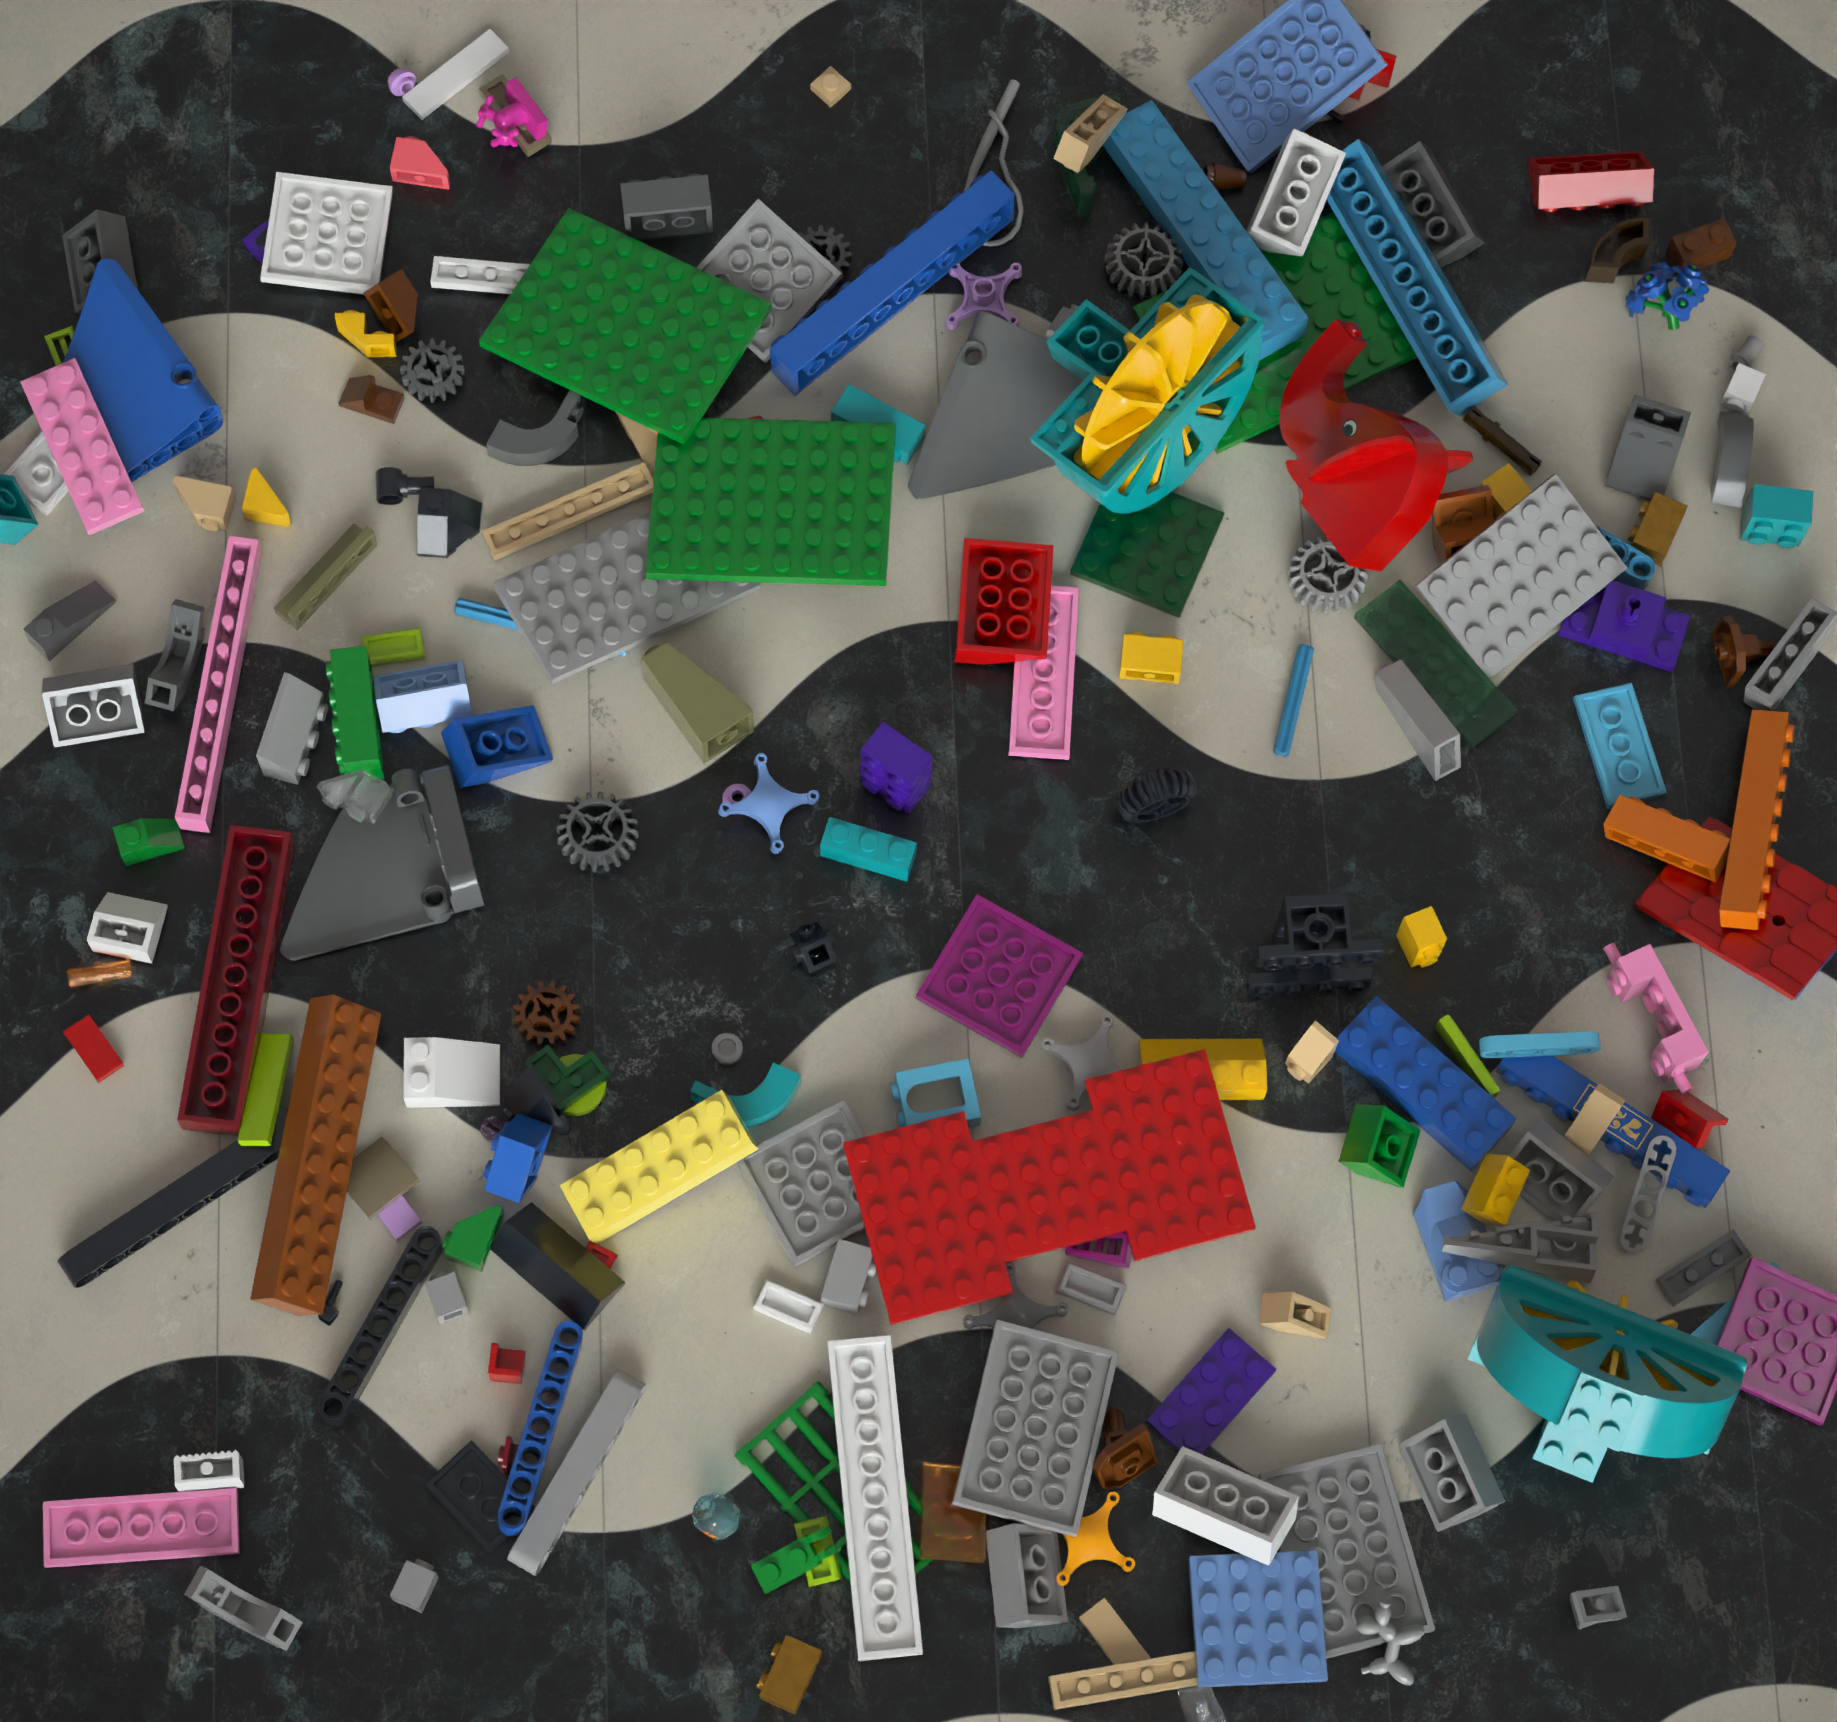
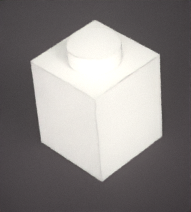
M1738 363L1720 404L1726 406L1730 411H1739L1748 415L1766 374Z

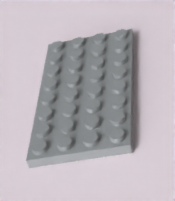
M651 512L498 579L494 581L493 587L550 683L554 684L760 590L761 583L647 579L646 563Z

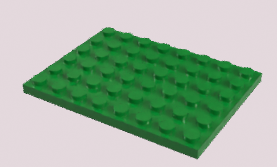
M568 208L480 338L479 344L480 347L685 445L771 312L772 303Z
M1334 211L1318 219L1303 256L1271 253L1259 248L1308 316L1307 331L1305 336L1259 360L1247 396L1231 425L1218 442V446L1214 449L1216 454L1280 424V407L1288 381L1303 356L1335 319L1345 322L1352 321L1357 324L1362 330L1361 336L1368 343L1344 374L1343 386L1345 392L1417 358ZM1161 293L1133 307L1132 312L1138 322L1165 293Z
M701 418L685 445L658 433L646 578L657 580L886 586L896 423Z

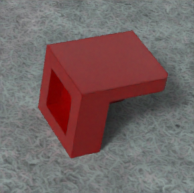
M492 1343L488 1367L490 1381L522 1384L526 1352L523 1350L503 1349L499 1347L498 1343Z

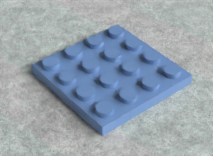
M1317 1550L1277 1552L1269 1566L1243 1554L1189 1556L1198 1688L1326 1682L1328 1680Z

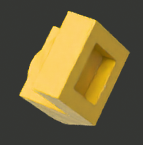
M355 310L335 313L338 331L366 357H396L394 334L384 331L367 334L365 313H359Z

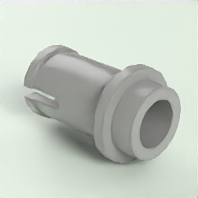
M1748 336L1738 352H1734L1730 356V366L1732 369L1736 370L1738 363L1751 368V362L1760 350L1764 348L1763 342L1756 336Z

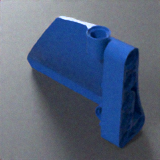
M114 259L99 260L63 363L73 358L76 359L131 482L217 432L223 425V418L219 405L198 378L195 368L118 262ZM183 379L191 380L186 384L179 383Z

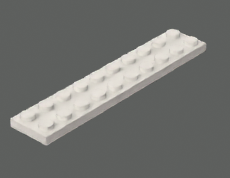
M891 1335L827 1341L858 1661L923 1655Z

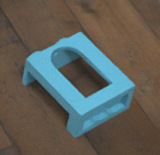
M969 1059L895 1073V1083H891L890 1087L893 1101H899L901 1112L897 1113L899 1128L962 1111L965 1113L968 1127L980 1125L981 1114ZM957 1077L963 1106L927 1113H917L909 1108L906 1096L912 1087Z

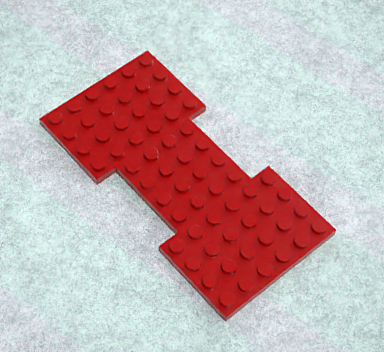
M1202 1049L1086 1079L1084 1083L1092 1110L972 1141L964 1111L843 1142L890 1325L1013 1294L1005 1263L1126 1232L1133 1260L1136 1262L1256 1230L1206 1050Z

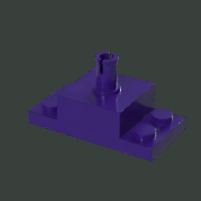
M1612 580L1605 588H1602L1562 621L1558 636L1673 672L1690 615L1664 607L1666 597Z

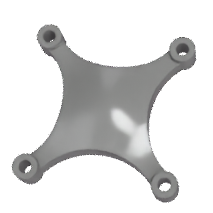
M1109 1014L1102 1017L1098 1032L1083 1043L1064 1046L1054 1043L1050 1038H1045L1042 1041V1051L1052 1053L1061 1058L1072 1073L1074 1090L1072 1096L1067 1100V1108L1070 1111L1078 1109L1079 1100L1086 1091L1084 1083L1086 1079L1122 1070L1113 1061L1107 1049L1106 1036L1114 1021L1113 1017Z

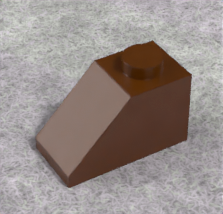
M401 269L363 293L387 332L394 334L395 342L414 332L418 297L411 280Z

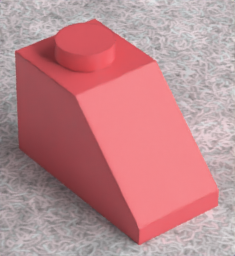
M412 136L405 138L396 137L390 164L392 181L450 189L448 170L425 141Z

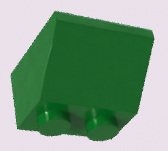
M1356 1104L1338 1162L1356 1174L1404 1188L1421 1130L1386 1106Z

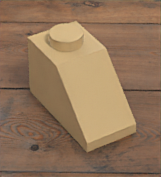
M174 475L173 483L176 492L196 523L209 531H217L218 529L227 531L236 500L233 488L231 486Z
M1315 1020L1288 1055L1285 1062L1288 1066V1072L1297 1080L1301 1081L1303 1079L1309 1084L1331 1060L1339 1040Z
M1293 1291L1263 1293L1259 1324L1278 1332L1326 1339L1328 1338L1331 1308Z

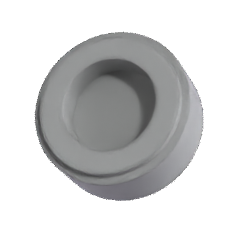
M722 1033L714 1039L712 1055L718 1063L732 1065L740 1060L743 1046L738 1036L732 1033Z

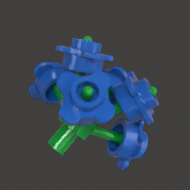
M1662 262L1651 266V271L1645 273L1638 280L1635 291L1630 290L1628 296H1626V307L1630 309V317H1633L1635 312L1643 314L1647 306L1662 310V316L1667 317L1669 330L1679 329V321H1687L1690 318L1689 313L1698 303H1702L1705 300L1704 295L1709 292V288L1706 285L1707 278L1701 275L1702 270L1691 264H1686L1685 267H1670L1667 262ZM1678 272L1676 281L1680 284V287H1675L1672 290L1673 295L1670 296L1667 284L1675 280L1673 273ZM1657 297L1660 303L1649 301L1648 298Z

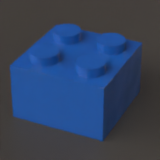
M519 1113L516 1114L511 1122L506 1121L501 1133L497 1132L492 1142L491 1150L495 1151L493 1161L489 1160L484 1170L483 1178L487 1179L484 1191L520 1203L538 1178L552 1125Z

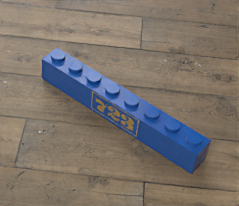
M1554 1056L1503 1058L1495 1071L1500 1074V1079L1510 1086L1517 1085L1526 1091V1095L1536 1103L1543 1102L1552 1108V1112L1557 1117L1566 1121L1569 1119L1574 1122L1598 1085ZM1624 1102L1600 1138L1605 1143V1147L1617 1155L1623 1154L1631 1159L1632 1165L1641 1170L1651 1140L1659 1135L1671 1137L1676 1143L1677 1151L1666 1187L1669 1189L1675 1188L1683 1193L1684 1198L1689 1203L1706 1208L1731 1170ZM1662 1140L1660 1145L1654 1144L1653 1149L1658 1151L1656 1161L1649 1158L1648 1165H1658L1664 1170L1667 1169L1668 1164L1662 1163L1664 1155L1671 1154L1672 1149L1667 1147V1141ZM1650 1170L1649 1172L1657 1176V1180L1662 1183V1175L1656 1170Z

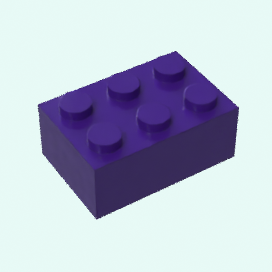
M882 722L861 749L860 780L869 792L873 794L878 792L884 796L886 802L897 811L902 809L909 814L930 788L933 756L888 724Z

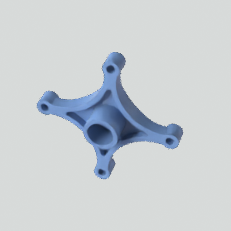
M759 753L754 759V765L757 768V782L754 790L745 799L737 803L729 804L728 802H723L718 808V813L722 817L730 814H743L757 820L769 835L771 852L779 854L784 847V843L780 839V826L784 816L796 806L815 804L819 799V793L816 790H811L805 794H798L784 789L769 775L766 767L767 756L764 753Z

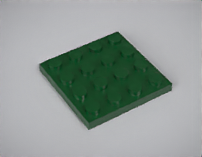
M1170 492L1167 496L1147 508L1132 513H1115L1100 504L1071 567L1070 575L1180 618L1225 513L1174 492Z

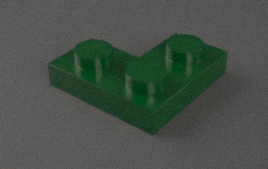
M549 1044L523 1062L526 1069L531 1068L550 1092L560 1113L611 1077L609 1071L592 1050L567 1068Z

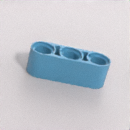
M1595 525L1627 567L1615 580L1632 587L1645 589L1656 570L1654 561L1646 554ZM1634 569L1644 571L1646 576L1637 575Z

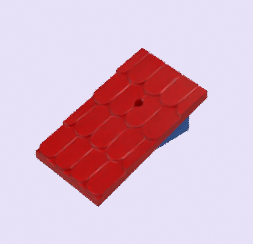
M1710 816L1700 826L1710 831L1718 830L1731 839L1733 829ZM1775 854L1774 866L1768 867L1767 874L1771 875L1770 892L1764 893L1763 900H1767V912L1765 919L1760 918L1758 930L1721 927L1719 909L1727 863L1717 882L1668 864L1634 903L1633 906L1792 1001L1798 998L1837 951V888L1832 884L1828 885L1803 868L1791 864Z

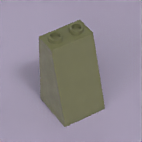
M666 642L660 647L655 645L645 652L644 657H642L644 681L703 763L708 762L754 732V718L751 707Z

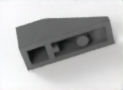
M93 581L43 610L23 630L28 641L50 662L114 605L116 600L101 585Z

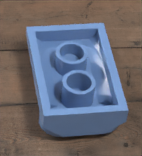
M1457 1180L1423 1190L1420 1203L1413 1213L1444 1301L1497 1286L1503 1270L1502 1264L1441 1251L1444 1235H1449L1452 1238L1468 1235L1470 1231L1478 1230L1479 1233L1487 1232L1484 1223L1461 1209L1468 1191Z

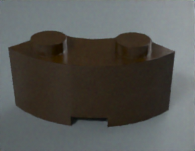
M1634 218L1623 221L1601 237L1594 248L1587 266L1585 282L1614 284L1617 273L1623 265L1633 260H1642L1649 245V218Z

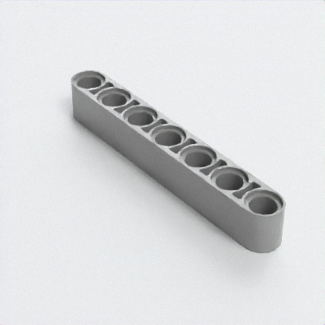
M620 1369L615 1372L512 1547L507 1558L508 1561L534 1576L540 1572L640 1401L647 1384Z

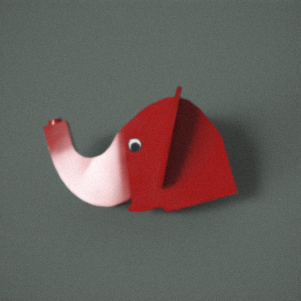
M1335 319L1303 356L1288 381L1280 407L1282 437L1289 448L1299 457L1296 460H1287L1286 467L1290 476L1302 490L1303 497L1300 503L1347 564L1353 567L1381 572L1429 521L1444 486L1446 475L1468 465L1473 460V456L1470 451L1446 450L1440 439L1430 429L1415 420L1391 411L1352 403L1346 396L1343 386L1344 374L1368 343L1361 336L1362 330L1357 324L1352 321L1345 322Z

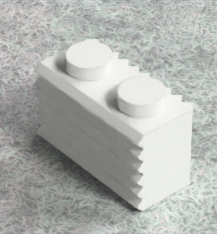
M228 1450L226 1454L221 1451L220 1454L215 1452L213 1455L210 1452L207 1455L202 1453L200 1456L197 1453L194 1456L189 1454L187 1457L184 1454L181 1457L176 1455L174 1457L175 1487L179 1492L244 1488L243 1459L236 1450L232 1453Z

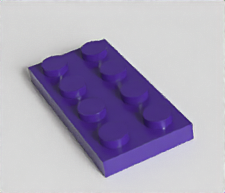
M1228 1328L1146 1420V1424L1178 1452L1183 1446L1203 1455L1277 1369Z

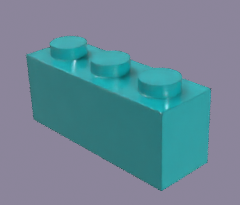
M848 384L831 411V421L896 423L894 462L901 461L908 465L925 438V424Z
M832 817L828 819L820 843V856L906 882L908 881L917 850L916 842Z

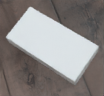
M766 1279L753 1310L811 1334L824 1303Z

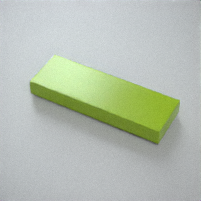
M1446 1015L1439 1019L1435 1029L1459 1065L1473 1081L1495 1099L1500 1088L1452 1017Z

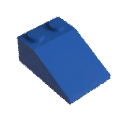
M534 705L454 718L441 732L460 788L489 783L553 760Z

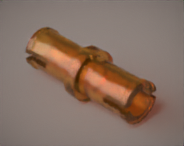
M128 958L109 963L96 961L91 966L70 968L67 970L68 982L71 988L95 983L101 986L106 985L107 981L133 978L132 963Z

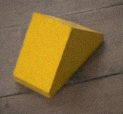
M255 467L250 472L242 505L245 520L283 527L291 525L288 511Z

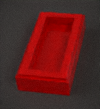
M87 1015L63 1031L98 1083L124 1066L90 1015Z

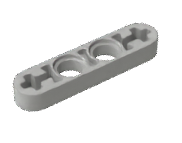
M1667 1135L1654 1137L1648 1146L1621 1231V1245L1631 1253L1641 1252L1648 1244L1676 1156V1143ZM1662 1140L1667 1141V1147L1672 1149L1671 1154H1665L1662 1160L1663 1164H1668L1666 1170L1658 1165H1648L1649 1158L1656 1161L1658 1151L1653 1149L1654 1144L1660 1145ZM1650 1170H1656L1662 1175V1183L1656 1188H1650L1644 1182V1175ZM1639 1200H1647L1652 1204L1653 1212L1650 1216L1643 1218L1635 1213V1204ZM1630 1218L1639 1223H1649L1648 1229L1641 1226L1639 1237L1643 1238V1243H1637L1635 1247L1629 1246L1630 1240L1625 1238L1626 1233L1632 1234L1635 1224H1629Z

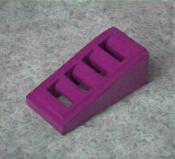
M1126 1232L1097 1239L1095 1252L1090 1251L1092 1241L1083 1243L1082 1250L1077 1249L1078 1244L1065 1248V1255L1125 1268L1130 1267L1132 1258ZM1109 1239L1110 1244L1108 1248V1253L1104 1254L1103 1249L1105 1245V1240ZM1118 1242H1122L1120 1256H1116Z

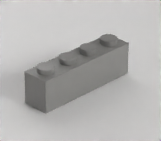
M1811 598L1745 686L1744 703L1755 710L1774 711L1835 630L1837 612Z

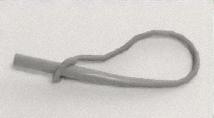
M1013 79L1010 80L995 112L991 109L988 110L990 123L974 156L964 188V192L970 188V184L977 177L978 171L997 132L1003 135V142L999 154V162L1008 185L1016 195L1018 215L1011 232L999 240L987 241L983 244V246L988 247L1002 245L1011 240L1019 231L1024 214L1021 193L1012 181L1004 159L1009 135L1002 122L1020 87V83Z

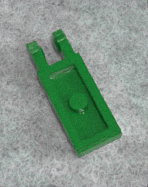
M829 1526L811 1535H805L750 1565L765 1594L823 1564V1560L841 1550L839 1544H832L826 1547L824 1551L817 1553L813 1543L829 1536L832 1532Z

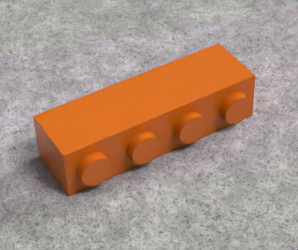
M1619 795L1603 823L1606 838L1713 882H1717L1728 860L1731 839L1718 830L1710 831L1702 828L1691 819L1682 820L1677 818L1666 809H1655L1645 805L1642 800L1636 797L1628 798Z

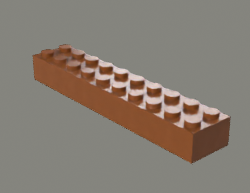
M334 994L310 998L250 1297L252 1301L297 1316L322 1315L324 1311L381 1013Z

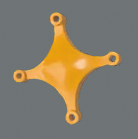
M1110 1492L1107 1495L1105 1504L1098 1511L1081 1518L1076 1537L1063 1534L1067 1543L1068 1557L1064 1569L1056 1577V1582L1059 1586L1067 1585L1073 1571L1080 1565L1092 1560L1114 1562L1120 1565L1126 1572L1134 1569V1559L1123 1556L1115 1548L1108 1532L1109 1514L1112 1508L1119 1502V1494L1117 1492ZM1127 1562L1131 1564L1130 1567L1126 1566ZM1060 1577H1064L1065 1581H1061Z

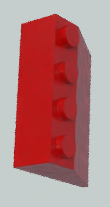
M964 538L954 662L985 665L1047 658L1054 545Z

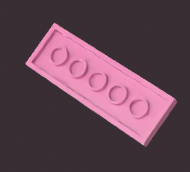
M73 358L20 381L88 534H94L144 512L76 359Z
M1051 586L1047 658L1014 662L1009 756L1069 760L1079 587Z
M228 1488L44 1501V1567L240 1554L238 1489Z

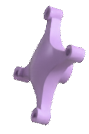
M960 263L955 268L950 269V275L959 279L965 294L960 307L953 314H949L946 317L948 329L955 330L960 321L976 316L978 311L993 314L1019 326V318L1011 314L1004 303V294L1007 286L1013 279H1018L1022 276V267L1019 263H1013L1005 272L990 277L970 274L961 267Z

